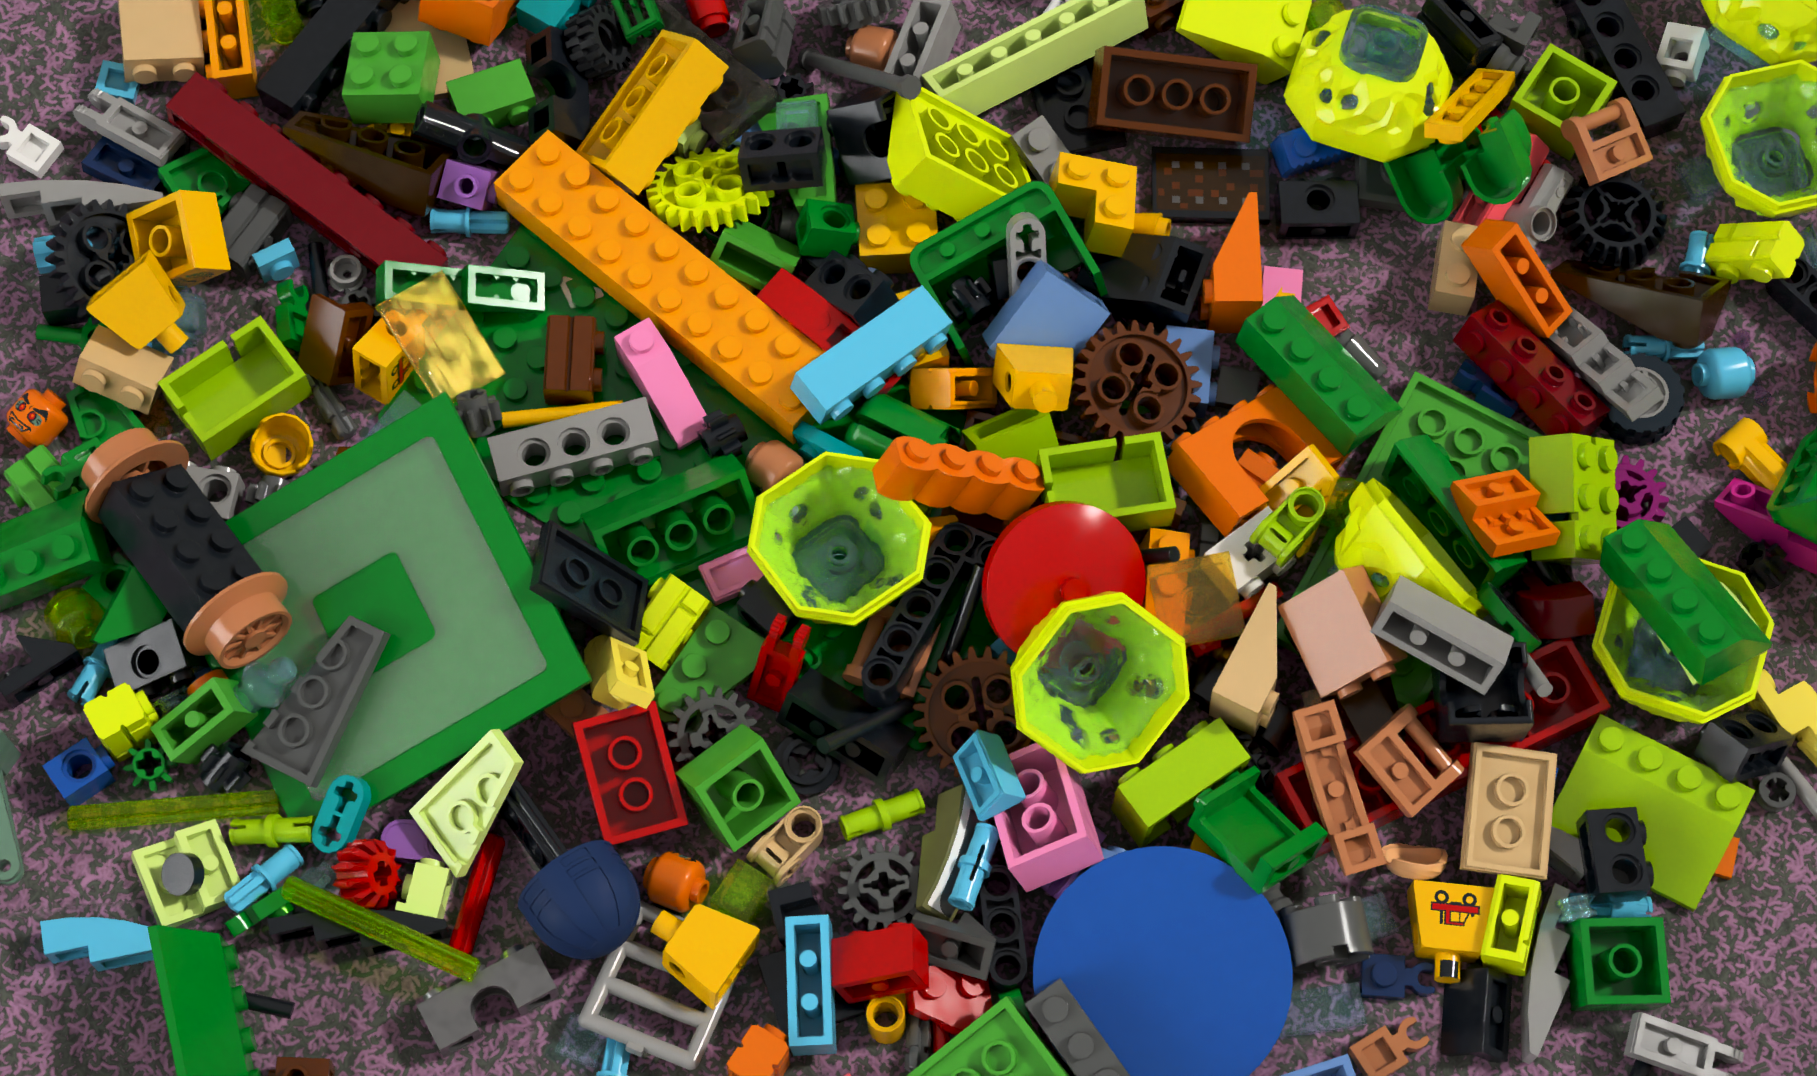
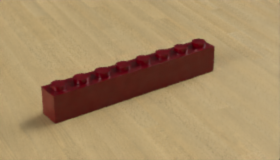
M196 72L165 105L168 120L171 124L183 131L249 182L267 191L269 195H273L287 203L292 214L343 252L356 257L374 275H376V269L385 260L448 267L447 254L441 246L432 240L425 242L414 234L415 229L405 219L401 217L394 219L384 211L383 205L374 196L368 193L363 196L352 187V182L338 170L331 172L321 164L319 157L304 147L300 149L289 141L290 138L283 133L281 127L273 123L269 126L258 118V112L250 104L243 100L238 103L227 95V89L216 79L210 77L207 80Z

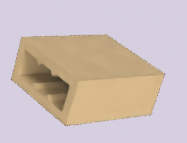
M117 0L125 83L132 81L140 84H149L156 81L187 82L196 72L204 77V50L198 0Z

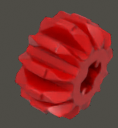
M357 839L347 843L346 848L337 851L339 863L331 868L336 873V880L332 886L340 889L338 901L346 902L349 909L380 910L387 907L390 900L396 899L397 891L395 887L403 883L398 877V870L402 864L394 861L396 849L388 848L385 841Z

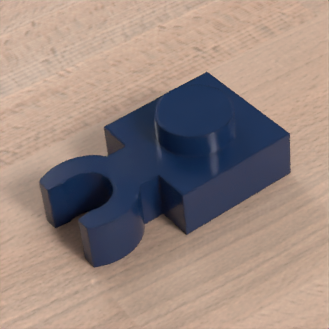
M1465 359L1452 383L1462 390L1475 393V402L1510 419L1519 404L1514 399L1511 400L1494 383L1495 381L1484 373L1472 360Z
M1370 954L1369 959L1361 962L1360 998L1403 1001L1405 989H1410L1418 996L1429 997L1434 994L1435 987L1421 985L1418 981V975L1420 973H1433L1435 965L1421 962L1413 968H1405V956Z

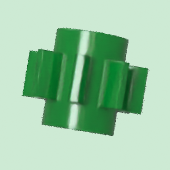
M146 739L144 749L137 751L130 748L128 750L134 757L133 763L124 766L123 770L138 775L132 783L136 789L141 787L144 782H147L151 791L157 793V783L163 780L170 784L174 783V780L168 774L170 768L179 766V763L171 762L170 759H167L165 757L167 754L162 746L159 750L154 749L151 740ZM151 756L161 763V766L154 769V775L152 776L144 769H141L142 766L148 764V757Z

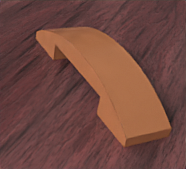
M1334 699L1293 711L1296 736L1311 792L1323 827L1328 832L1327 838L1344 876L1387 864L1374 822L1369 823L1345 749L1344 741L1347 738Z

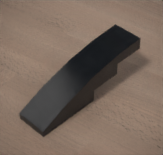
M373 909L320 910L267 919L269 934L275 944L315 935L316 943L321 951L361 942V947L367 957L451 937L446 920L402 911Z

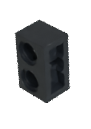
M822 127L743 132L737 159L744 192L823 186L827 154Z
M834 250L829 253L804 282L860 328L899 301V298L891 289L894 283L886 274L878 269L872 273L856 256L850 254L847 258Z
M1755 709L1708 721L1699 732L1698 738L1700 741L1693 755L1729 783H1735L1779 771L1796 737L1763 712Z
M1637 808L1586 810L1577 820L1576 827L1589 905L1640 901L1651 890L1650 887L1653 886L1654 872L1651 862L1645 860L1643 846L1646 844L1647 833L1643 820H1638ZM1609 827L1617 830L1621 835L1622 842H1614L1609 839L1605 828ZM1617 868L1624 871L1628 876L1629 884L1618 882L1613 876L1612 869Z

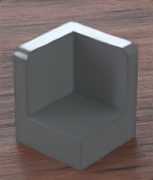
M1529 10L1522 23L1519 24L1500 13H1495L1492 19L1487 20V22L1503 38L1502 43L1510 47L1511 53L1521 56L1524 55L1536 35L1543 17Z

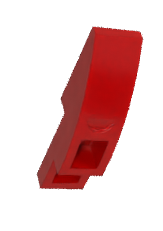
M783 268L756 295L757 298L825 352L860 328L825 298ZM894 373L885 379V386L877 394H887L902 376L898 377Z

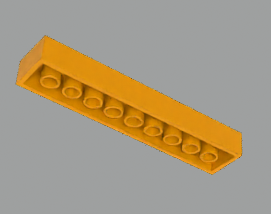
M547 130L494 182L499 206L638 319L643 321L649 317L665 341L793 445L797 441L792 432L802 421L810 425L816 422L815 418L790 389L795 373L825 353V351L551 131Z

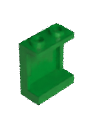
M1254 765L1243 773L1235 771L1218 788L1214 790L1207 788L1201 792L1193 802L1195 810L1187 826L1223 861L1233 867L1235 872L1260 895L1313 861L1328 832L1317 822L1300 831L1256 789L1255 783L1261 771Z

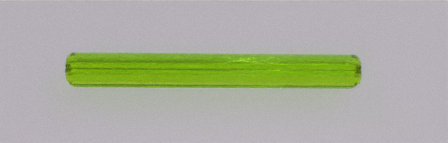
M272 789L77 805L69 807L67 824L70 830L81 831L263 816L279 813L280 801L279 796Z
M289 876L282 886L280 894L285 900L467 982H472L480 969L481 963L478 958L295 876Z

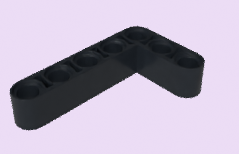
M960 522L949 523L939 531L927 552L923 579L918 585L903 594L863 665L861 671L863 697L867 703L873 707L884 708L893 705L898 700L964 580L969 581L975 563L985 565L988 554L997 539L996 537ZM953 545L963 546L965 549L961 551H952L948 548ZM934 578L946 580V582L937 585L929 581ZM915 611H923L928 615L923 618H915L910 614ZM899 644H903L909 647L907 650L903 652H897L891 649L893 646ZM878 678H885L890 681L884 686L872 684Z

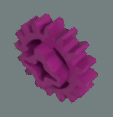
M1628 455L1622 457L1615 469V486L1621 497L1619 498V506L1616 510L1617 530L1637 519L1661 523L1666 515L1662 509L1669 502L1668 497L1660 495L1666 488V483H1655L1653 480L1658 471L1656 469L1648 472L1644 471V460L1642 459L1636 465H1631ZM1648 502L1647 513L1641 517L1640 514L1643 511L1641 506Z

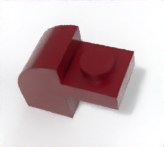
M1535 573L1519 576L1520 590L1515 591L1516 608L1539 638L1563 639L1596 632L1593 594L1580 581L1547 586Z

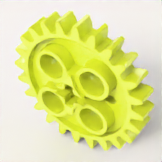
M721 146L717 152H711L710 148L706 147L703 154L699 155L694 151H689V158L687 159L678 156L674 157L676 164L664 163L662 165L663 172H655V178L648 187V190H646L649 208L655 216L663 222L667 221V225L670 228L680 224L681 232H685L691 227H696L697 233H701L708 226H711V229L715 232L721 224L733 228V221L737 219L742 222H748L747 214H761L760 206H769V198L775 197L774 190L744 192L737 159L740 147L726 152L725 146Z

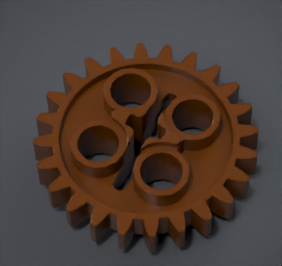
M1133 320L1130 323L1127 331L1121 322H1117L1113 326L1112 333L1106 327L1102 328L1097 334L1098 339L1091 337L1085 345L1088 350L1082 349L1077 354L1076 358L1081 363L1073 367V374L1079 377V379L1072 382L1071 389L1079 391L1081 394L1072 403L1076 406L1085 405L1086 408L1079 417L1080 420L1092 418L1095 422L1090 432L1095 433L1102 428L1106 431L1104 440L1112 439L1114 436L1118 438L1119 449L1122 447L1125 436L1161 432L1162 441L1168 445L1175 438L1174 433L1181 435L1187 429L1185 422L1190 423L1196 416L1195 412L1190 408H1195L1201 402L1198 396L1191 394L1197 392L1202 387L1201 382L1191 380V377L1199 371V367L1187 366L1186 364L1192 352L1180 354L1177 349L1182 340L1179 338L1170 344L1166 341L1168 329H1164L1157 336L1154 334V326L1151 322L1143 331H1140L1137 320ZM1120 353L1129 354L1133 358L1135 366L1125 364L1120 358ZM1147 357H1152L1153 363L1138 386L1139 392L1131 399L1125 415H1120L1119 409L1134 386L1133 380L1142 371ZM1155 373L1164 374L1168 378L1170 386L1161 385L1157 381ZM1102 386L1113 388L1117 394V399H1110L1105 396ZM1137 406H1144L1149 409L1152 414V420H1147L1140 416Z
M969 645L968 657L962 659L956 650H952L953 663L949 665L939 658L937 663L941 672L939 674L928 670L925 672V676L932 684L930 687H917V691L926 699L925 701L913 702L914 709L924 712V716L914 719L913 724L917 727H926V731L918 736L919 743L932 742L927 751V756L932 757L940 753L942 755L939 763L940 769L945 768L951 762L955 764L953 755L961 748L951 739L953 731L961 726L968 727L973 732L977 729L979 730L977 717L969 716V713L974 712L976 709L972 686L973 677L977 676L980 678L985 709L993 711L986 715L988 732L993 733L995 724L1002 720H1008L1016 726L1010 671L1013 662L1011 664L1007 662V649H1003L998 657L995 658L992 657L990 645H986L982 656H977L973 645ZM995 679H1003L1010 685L1009 694L1000 700L991 698L986 692L988 684ZM954 685L965 687L969 693L967 701L959 706L951 705L945 699L947 689ZM1016 729V733L1011 739L1002 741L1007 753L1010 754L1031 745L1032 739ZM955 764L954 777L958 778L960 774Z

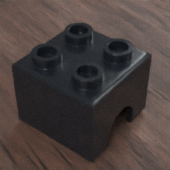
M878 86L866 88L826 111L828 116L826 121L827 130L835 139L839 152L838 165L840 171L846 175L849 186L892 178L887 163L895 91Z
M1513 642L1504 668L1485 695L1431 666L1438 743L1522 742L1534 725L1532 700H1526L1524 691V675L1528 666L1526 642Z

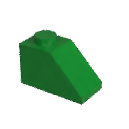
M130 566L127 569L89 639L90 642L96 645L148 630L161 624L162 620L172 619L171 614L135 566Z

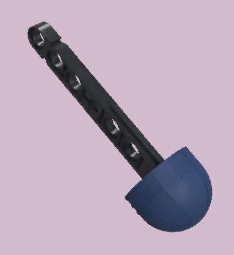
M515 778L499 812L540 869L520 894L518 900L519 910L539 938L550 948L562 955L579 960H589L613 952L631 935L639 917L640 893L634 876L612 844L606 840L586 842L567 850Z

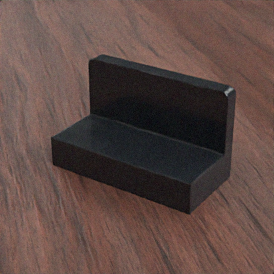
M1486 967L1460 970V982L1453 984L1445 983L1440 1042L1441 1054L1445 1056L1475 1055L1489 1062L1496 1063L1508 1061L1513 978Z

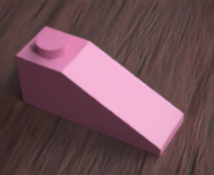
M648 317L616 335L614 340L618 359L643 397H646L649 406L679 451L699 440L697 431L704 428L702 417L707 414L671 349L651 319Z

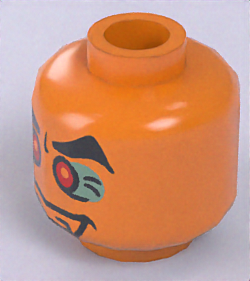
M49 388L44 393L36 389H28L7 411L6 418L9 425L6 429L29 449L43 444L47 447L68 424V417L62 410L66 406V402Z
M668 851L660 857H654L649 862L643 877V886L647 889L649 900L678 913H685L690 911L694 905L701 904L709 891V881L705 879L704 865L695 859L674 851Z

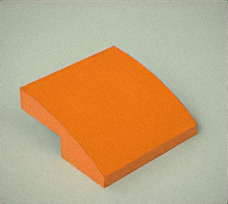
M1517 469L1452 481L1450 489L1460 514L1473 536L1491 558L1556 545L1561 531L1536 507L1541 493Z

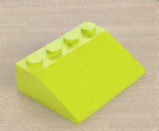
M1184 0L1175 31L1222 60L1258 64L1256 81L1262 84H1269L1291 74L1302 41L1312 0Z
M922 86L920 94L912 100L902 98L896 92L887 163L892 177V185L900 194L904 196L910 195L924 202L931 210L941 211L958 222L1024 184L1031 182L1025 162L1010 143L1009 138L1012 135Z

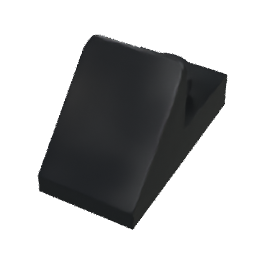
M17 635V639L32 661L26 665H18L10 669L4 675L3 680L0 681V691L14 709L83 665V658L73 644Z

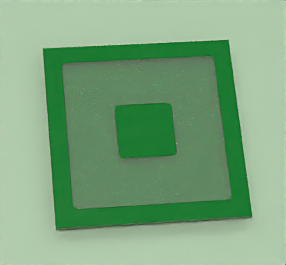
M443 392L225 521L263 572H277L285 578L288 584V591L282 604L292 616V624L288 633L270 652L246 666L236 669H223L228 679L240 683L259 713L257 717L245 725L251 740L265 726L263 722L273 709L278 710L292 692L290 688L300 676L304 677L315 664V657L349 615L391 634L317 788L310 787L262 762L287 817H308L310 815L317 817L329 786L333 780L343 775L360 777L368 783L372 794L367 809L369 811L466 755L490 730L500 729L504 733L593 682L556 606L529 590L534 563L447 392ZM353 787L351 789L344 788L342 791V796L347 798V802H355L358 794L352 791ZM328 828L326 835L336 830V828ZM309 842L300 843L301 847H306L312 844Z

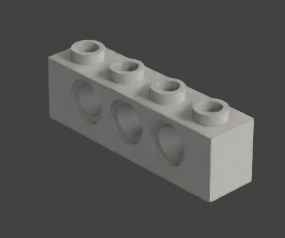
M646 397L487 438L502 497L508 495L513 497L526 496L532 493L535 488L550 484L554 487L564 486L580 476L588 474L602 476L613 471L615 467L626 464L633 466L644 465L652 461L654 457L660 456L659 440ZM612 435H620L625 438L623 442L617 445H610L605 442ZM574 445L585 448L579 455L572 456L565 453L569 447ZM532 456H542L545 458L544 462L537 466L526 464V461Z

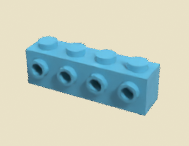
M921 285L797 371L790 389L820 425L831 417L834 421H838L853 409L854 405L852 403L863 395L866 399L871 398L885 386V379L894 373L898 377L904 375L917 363L915 358L925 351L931 355L943 347L948 341L946 335L953 321L924 286Z

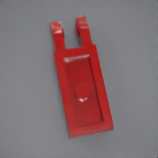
M780 613L773 620L768 632L769 634L761 645L746 697L777 712L780 711L788 691L798 680L806 654L804 648L811 632V627L801 624L794 634L792 644L780 640L787 624V616Z

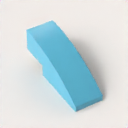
M68 917L40 921L44 955L53 964L89 957L90 963L99 972L154 960L147 928L149 926L125 920L100 917Z

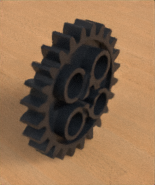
M96 199L86 205L81 203L60 217V223L51 229L55 237L47 241L46 246L55 252L48 255L45 261L56 265V269L48 274V278L60 280L61 284L54 291L55 293L67 292L69 297L65 302V306L68 307L77 303L79 305V318L89 313L86 307L90 298L135 262L125 215L128 213V208L125 203L114 209L113 202L110 199L101 205ZM87 238L91 241L93 247L88 243ZM124 243L128 246L130 252L126 249ZM89 276L93 278L96 286L91 282ZM92 315V325L99 324L100 321Z

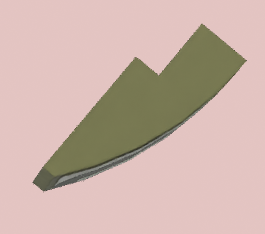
M964 784L938 794L935 830L922 836L916 909L925 915L950 922L953 921L959 910L948 902L960 871L957 867L959 858L966 854L976 824L980 822L989 823V819L985 821L978 820ZM978 854V856H977L976 863H975V865H974V867H973V870H972L971 875H970V878H969L970 880H971V878H972V874H973L974 869H975V867H976V865H977V862H978V859H979V857H980V854Z

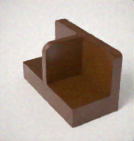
M321 293L313 294L297 362L300 368L328 386L354 383L352 348L370 330L375 307L365 302L339 304Z

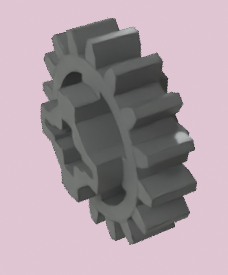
M826 0L819 2L816 9L822 26L841 24V28L848 27L849 30H853L884 20V13L889 12L892 8L899 7L898 4H901V0Z
M714 685L709 695L702 686L697 687V697L694 699L684 693L682 699L686 705L682 709L677 706H672L670 709L677 716L676 721L665 723V727L675 734L666 739L667 745L669 747H679L672 755L674 759L680 762L687 758L686 764H688L698 756L692 753L688 747L692 746L695 748L701 746L707 750L713 745L703 734L708 731V724H710L708 717L720 728L714 732V744L740 724H744L747 727L755 725L757 721L753 716H744L750 708L749 704L746 701H742L735 705L738 694L731 690L723 697L722 688L719 685ZM714 705L728 708L733 712L734 716L727 715L721 717L717 714ZM697 711V716L692 724L686 726L689 717Z
M877 842L875 853L870 854L865 847L860 848V861L852 857L847 859V867L851 873L840 872L839 881L847 886L839 888L837 895L839 899H848L842 906V912L844 915L855 913L853 918V926L855 928L865 922L868 924V932L876 930L877 927H883L884 929L892 923H907V918L912 920L915 913L919 912L916 909L920 865L912 866L914 860V853L912 851L902 857L899 855L898 844H894L890 852H884L882 843ZM890 865L901 869L906 875H899L890 868ZM873 866L874 870L867 878L859 879V882H857L859 876L866 869ZM879 882H886L887 887L890 889L889 896H881L878 890ZM911 897L903 909L894 913V907L901 899ZM860 903H869L878 911V915L869 912Z

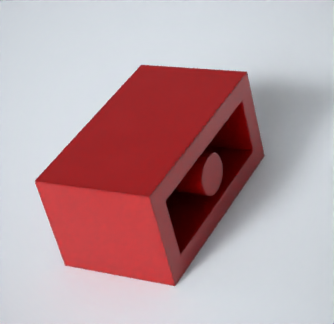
M897 922L888 925L884 929L869 932L862 930L852 931L847 936L831 939L832 987L848 1004L929 988L928 941L913 923Z

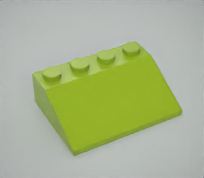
M1600 714L1553 806L1551 826L1578 838L1576 822L1586 810L1636 807L1638 820H1643L1646 827L1647 839L1643 848L1645 860L1651 862L1654 872V883L1650 887L1651 891L1694 912L1756 790L1740 782L1729 783L1711 768ZM1609 827L1605 828L1609 839L1614 842H1622L1621 835L1617 830Z

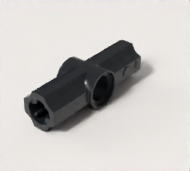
M430 101L422 103L413 125V134L457 151L459 157L470 164L486 162L507 170L531 146L528 140L491 126V122L482 114L471 113L462 115ZM471 137H478V138H481V139H479V140H470L469 138H471Z

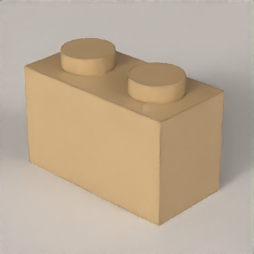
M1444 221L1437 239L1428 310L1467 316L1475 298L1478 272L1461 247V244L1478 226Z
M98 324L79 356L72 382L84 387L88 391L119 402L127 408L149 415L161 393L158 382L169 375L174 357L147 345L140 350L135 349L115 332Z

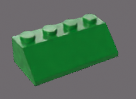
M1294 295L1274 297L1245 319L1235 342L1344 457L1402 412L1401 406Z
M1427 434L1401 439L1394 443L1382 476L1409 510L1431 532L1475 588L1478 589L1486 581H1489L1498 590L1518 577L1527 563L1525 552L1491 558L1466 525L1455 503L1450 487L1452 481L1466 479L1467 477L1463 474L1459 475L1450 464L1449 455L1444 447L1439 443H1434Z
M731 453L727 456L717 457L580 514L591 545L648 579L647 590H649L660 577L666 579L670 573L680 577L698 569L699 565L747 546L756 499L745 468Z
M87 488L0 524V612L114 567L102 524L92 521L85 512V500L90 489Z
M1637 519L1603 538L1600 567L1700 686L1772 647V642L1670 524Z

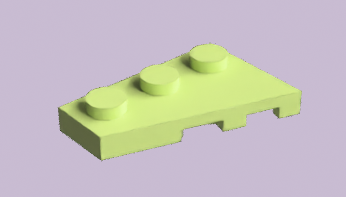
M500 729L490 730L409 810V813L456 878L466 876L524 763Z

